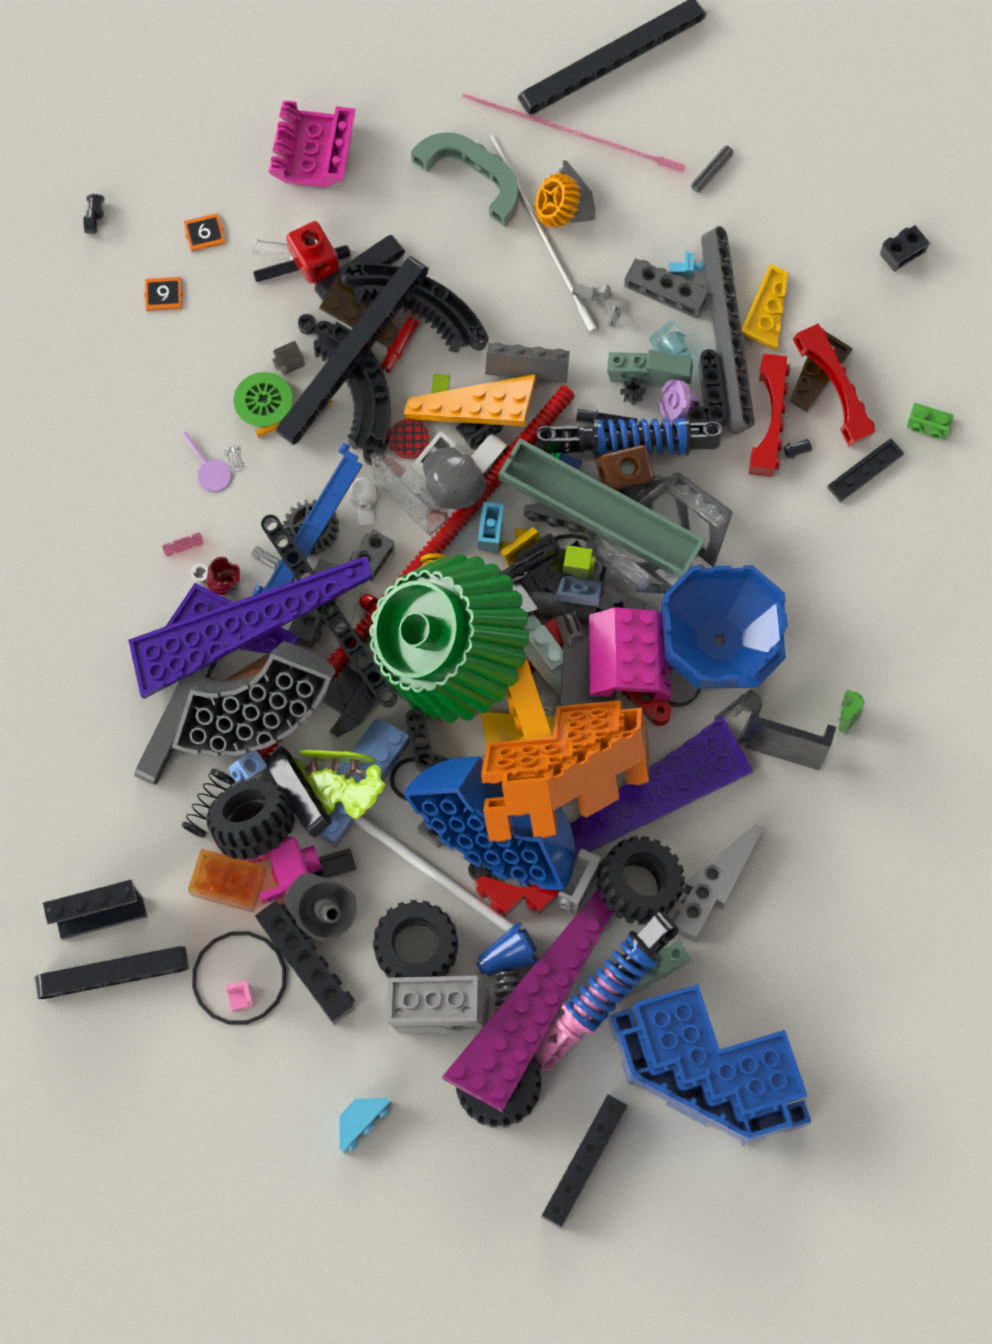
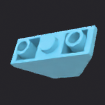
M388 1098L355 1099L339 1115L340 1150L344 1154L347 1151L351 1153L359 1145L358 1139L363 1134L367 1136L374 1129L375 1125L373 1123L379 1117L383 1119L389 1113L391 1101Z

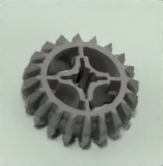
M305 499L304 505L297 502V509L291 507V514L286 513L285 517L287 520L283 521V526L293 540L315 505V499H313L311 504H309L307 499ZM336 512L325 528L327 530L320 536L312 549L315 554H318L319 548L325 552V545L332 547L333 543L331 540L337 539L335 533H339V527L337 526L339 525V519L336 518ZM306 515L303 521L298 522L300 518Z

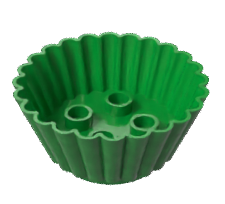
M463 554L450 558L440 557L399 577L395 584L387 587L385 596L381 597L377 602L378 609L372 614L374 624L371 625L369 630L370 636L373 638L370 642V648L375 653L374 662L397 694L403 700H406L412 709L421 710L431 720H437L441 717L445 722L453 723L460 717L464 721H470L475 717L476 712L480 714L488 713L493 706V702H501L506 697L507 687H511L517 682V669L521 668L526 661V654L523 648L529 642V633L524 629L528 622V615L521 608L523 602L520 592L512 590V579L508 575H500V569L496 564L490 563L485 565L484 560L479 556L469 559Z

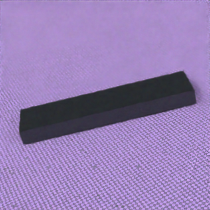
M890 438L831 482L827 488L841 503L900 459L904 452Z

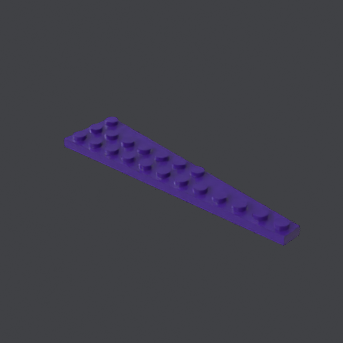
M364 556L128 639L141 697L143 699L148 698L373 579L374 576L368 557Z
M721 716L701 730L699 734L690 738L679 748L667 754L662 760L650 766L649 782L641 785L626 783L618 789L619 799L588 817L581 815L572 822L570 826L575 843V859H577L581 848L592 852L752 774L753 770L724 717Z

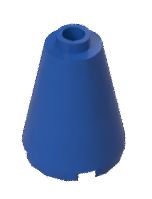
M521 922L512 926L478 956L479 961L476 964L482 974L486 973L487 976L538 962L540 956L535 957L534 954L537 951L536 946L526 928L520 929L522 926Z

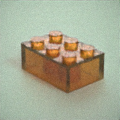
M201 849L188 892L193 897L254 913L267 871L264 865L238 858L233 859L224 854Z

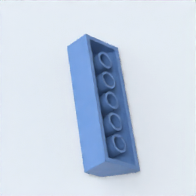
M374 719L352 752L375 758L376 762L373 764L357 765L363 771L372 765H378L381 769L380 778L384 781L410 744V738L393 725ZM343 763L337 774L343 775L347 773L351 768V763ZM354 771V772H353V778H354V780H355L356 783H359V782H360L359 773H358V775H356V774H355L356 771ZM351 773L346 776V779L351 777ZM363 773L362 776L366 779L367 775ZM342 802L335 804V810L329 815L332 823L318 835L336 848L354 823V818L346 813Z

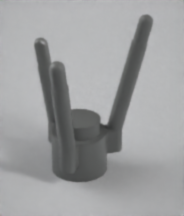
M749 690L745 695L742 694L736 701L714 716V719L717 720L738 704H740V707L733 714L734 717H737L743 710L748 713L753 709L757 710L762 699L756 692ZM749 716V718H748V720H747V722H746V724H745V726H744L742 732H741L740 735H739V738H738V740H737L738 745H739V744L742 742V740H743V736H744L745 730H746V728H747V724H748V721H749V719H750V716Z

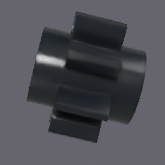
M634 378L629 382L624 381V388L620 389V394L625 395L624 402H631L632 405L638 400L642 402V395L646 394V388H641L642 381L638 382Z

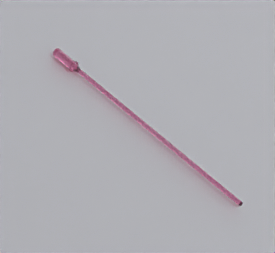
M464 93L462 95L463 98L653 160L659 166L662 165L683 172L685 169V164L664 158L663 156L654 157Z

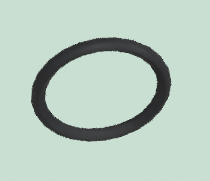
M414 757L398 762L390 776L392 790L398 797L406 801L408 800L405 795L396 788L394 778L400 766L408 762H415ZM420 759L419 763L423 765L429 764L423 759Z

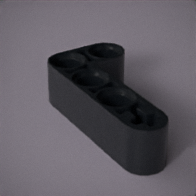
M706 349L701 353L699 360V374L704 406L691 408L687 416L690 423L717 422L723 428L727 412L719 357L716 351ZM712 378L715 382H709L707 379ZM716 397L718 401H712L709 398ZM712 416H719L721 419L715 420ZM696 417L699 418L701 421L694 422L692 418Z

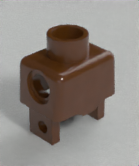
M638 445L604 454L595 461L600 482L616 491L648 484L654 479V472L645 445ZM625 460L631 461L635 466L634 472L630 475H626L621 471V463Z

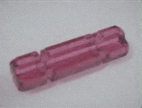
M195 533L190 538L187 536L173 541L172 544L170 542L164 544L162 548L164 554L170 556L176 551L179 553L193 548V545H202L204 542L202 535Z

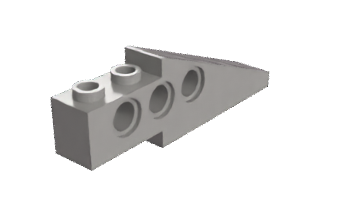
M755 824L686 881L684 888L691 892L686 891L680 902L684 906L680 912L676 910L672 917V921L679 927L678 934L695 942L714 905L721 908L724 907L762 834L763 827ZM710 871L715 872L718 878L710 880L706 873ZM703 890L707 893L708 897L700 899L696 892ZM693 909L698 913V917L690 918L687 916L686 911Z

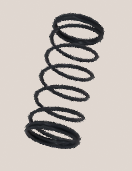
M214 768L208 774L209 779L214 784H203V788L208 794H197L198 799L204 805L192 804V809L198 815L187 814L186 818L190 823L184 821L181 824L184 829L201 838H205L208 832L194 824L188 816L207 820L193 806L210 808L209 805L201 800L199 795L218 799L204 785L215 786L224 791L227 790L216 783L210 775L230 785H234L236 782L230 775Z

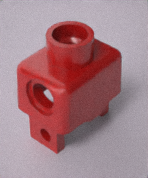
M312 221L287 234L288 250L309 284L313 283L316 286L321 280L339 270L337 253L319 222Z

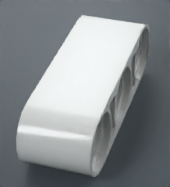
M491 434L471 457L485 475L488 474V470L492 469L493 465H496V461L500 460V456L504 455L506 450L508 451L509 445L494 434Z

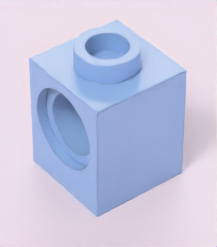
M257 750L235 761L228 769L234 780L246 782L259 775L268 766Z

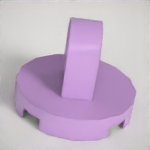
M669 380L661 390V393H664L663 401L659 400L660 411L664 418L671 421L674 418H684L691 408L700 405L697 394L690 392L688 385L682 380Z

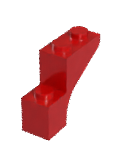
M484 876L475 880V886L477 887L475 891L483 899L487 897L492 903L490 905L491 908L498 914L502 913L505 917L524 899L526 900L524 903L531 912L534 913L536 911L540 915L558 898L559 894L557 890L540 889L539 885L516 887Z

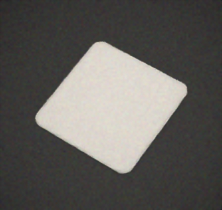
M373 508L357 510L359 525L375 523Z

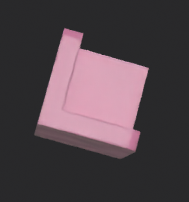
M247 980L225 986L232 1012L254 1007Z

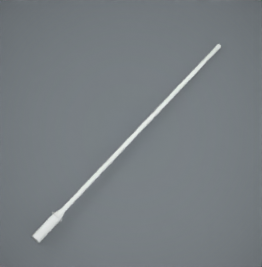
M494 135L490 138L502 161L511 169ZM517 181L518 191L572 293L573 286ZM573 295L578 305V313H580L589 332H594L597 328L587 311V307L580 302L578 296Z

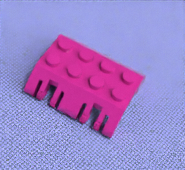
M283 100L279 117L284 121H279L277 124L272 150L278 156L271 157L268 173L284 183L326 188L343 181L356 109L336 106L334 114L298 110L297 101Z
M611 608L589 615L590 696L611 697L614 690L655 693L653 696L655 700L671 699V681L664 677L671 674V666L665 661L662 613L657 610Z

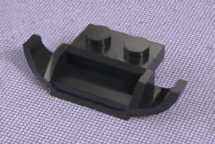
M548 533L515 555L517 560L520 561L550 542L557 550V555L526 571V574L518 579L527 593L540 591L566 574L563 571L566 548L561 549L551 533ZM578 540L569 545L582 548Z
M348 666L345 667L323 703L340 713L338 720L329 731L336 737H340L359 726L377 700L362 676ZM373 675L370 683H377L380 680V675Z

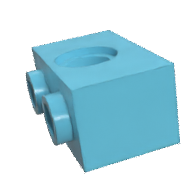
M483 502L478 550L499 552L504 519V504Z

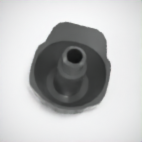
M444 447L432 452L423 461L426 489L439 507L444 509L466 508L473 505L482 496L487 485L486 479L480 467L471 456L463 455L452 447Z
M303 873L293 881L284 896V904L296 919L300 929L320 942L333 940L346 932L351 927L356 914V896L346 886L332 878H322L312 873Z

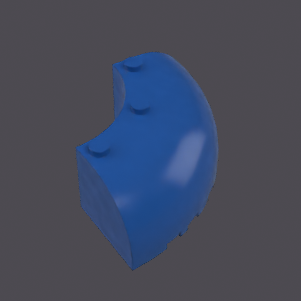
M480 756L460 757L440 762L419 774L403 792L415 813H420L427 821L425 825L428 829L433 828L441 836L439 838L440 841L451 850L455 848L464 854L463 858L479 868L482 865L492 870V874L499 878L518 880L520 885L527 886L530 883L539 885L540 889H566L574 869L575 843L571 826L562 806L555 809L558 823L556 835L546 838L541 836L534 837L529 813L523 816L511 815L513 824L512 839H507L503 842L489 841L484 816L485 799L504 797L501 782L496 784L482 783L481 773L484 762Z

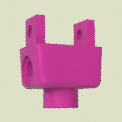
M288 837L285 842L280 843V847L276 850L272 849L265 856L260 855L256 859L247 858L250 866L271 859L273 865L271 874L274 883L278 884L279 887L259 893L263 904L283 898L290 885L299 875L322 870L314 845L300 850L295 837Z

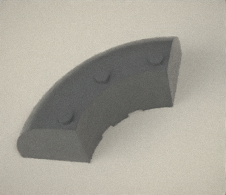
M283 641L270 653L264 668L253 676L239 680H218L205 676L190 689L172 748L197 755L200 753L218 757L219 755L237 756L269 747L291 734L310 717L329 689L335 675V669L327 660L319 655Z

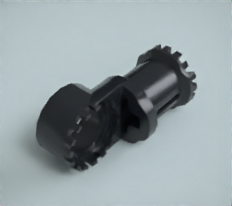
M92 193L87 195L86 198L88 210L83 217L85 234L97 233L95 231L97 230V220L104 217V212L102 211L104 197L98 193L96 195Z

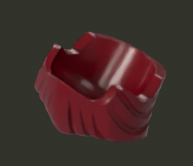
M226 557L215 558L208 567V589L216 594L224 595L238 587L240 581L239 566L230 563Z

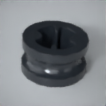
M303 314L299 317L298 326L300 332L306 335L314 333L316 326L314 316ZM308 321H310L311 326L307 325L306 327H304L303 323H308Z

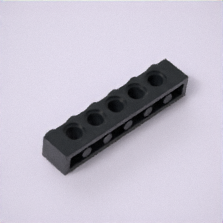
M275 900L256 914L255 918L324 1013L335 1025L355 1010L353 1005L355 999L349 991L344 992L340 985L343 983L336 973L331 975L327 968L330 965L322 955L320 957L314 952L317 949L310 938L305 940L302 936L303 930L300 929L296 921L292 922L288 917L291 913L285 904L280 905ZM278 922H286L287 926L284 930L278 931L275 929ZM298 939L300 943L298 947L290 948L288 947L289 941ZM305 956L313 958L312 963L308 966L301 964V960ZM317 974H324L326 976L325 981L320 984L314 982V977ZM335 991L339 996L337 1000L329 1001L327 1000L328 993Z
M607 1094L543 1211L542 1219L560 1229L562 1228L628 1106L627 1104Z

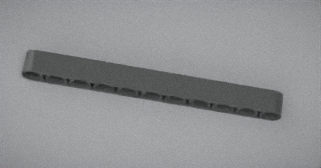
M717 226L701 236V244L727 412L726 421L731 433L739 434L753 427L755 419L729 240L726 230L721 226Z

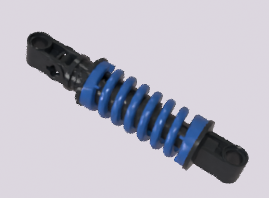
M688 416L674 418L672 424H670L667 418H663L661 424H659L657 419L653 418L649 425L646 419H641L638 425L634 419H630L627 425L623 419H619L616 426L613 420H607L605 425V420L593 419L592 426L584 427L581 424L579 426H543L537 431V448L548 454L573 452L584 454L585 451H590L593 453L594 458L608 454L609 451L615 452L638 445H645L649 456L653 454V446H657V454L659 456L664 454V446H668L669 455H674L675 446H679L677 455L689 456L690 449L718 448L721 443L722 427L717 422L690 423Z

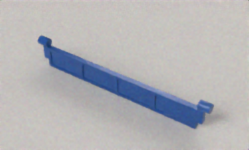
M343 443L338 450L344 457L293 540L305 559L308 558L363 464L357 461L359 457L348 451L350 446L346 443ZM299 556L292 557L290 563H297ZM281 559L265 588L257 585L252 593L253 595L294 581L295 577L283 559Z

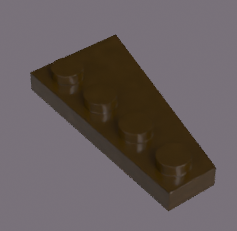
M339 273L319 309L353 328L372 303L369 301V305H366L362 301L361 306L354 302L355 293L352 285L344 284L340 279L341 274ZM391 322L377 339V342L389 348L400 333V329Z
M826 332L827 340L837 352V359L840 364H843L853 348ZM808 357L790 399L791 403L805 412H808L831 381L824 370Z

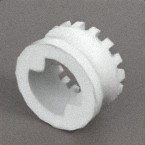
M201 563L194 565L190 571L192 580L197 584L207 582L208 567ZM198 569L206 571L203 573V578H196L194 576L197 574Z

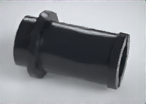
M808 439L793 444L787 443V446H784L786 457L794 459L797 455L812 451V446Z

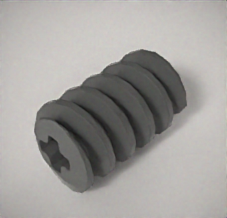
M500 972L495 974V979L500 980L495 983V987L500 989L495 992V996L500 998L495 1001L496 1006L500 1007L517 987V984L523 980L517 978V975L520 973Z

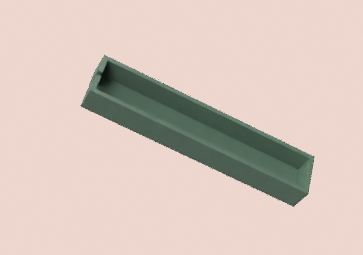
M521 438L517 441L510 453V458H507L499 472V481L678 579L691 568L704 545V538Z

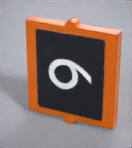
M218 213L184 221L187 233L185 237L189 241L191 252L225 244L222 232L224 228L220 224Z
M181 277L145 279L144 297L146 298V311L182 309L181 296L183 291L181 290Z

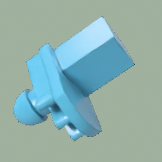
M685 250V262L669 263V273L686 277V279L694 278V271L700 272L705 266L702 262L694 263L693 253H688V250Z

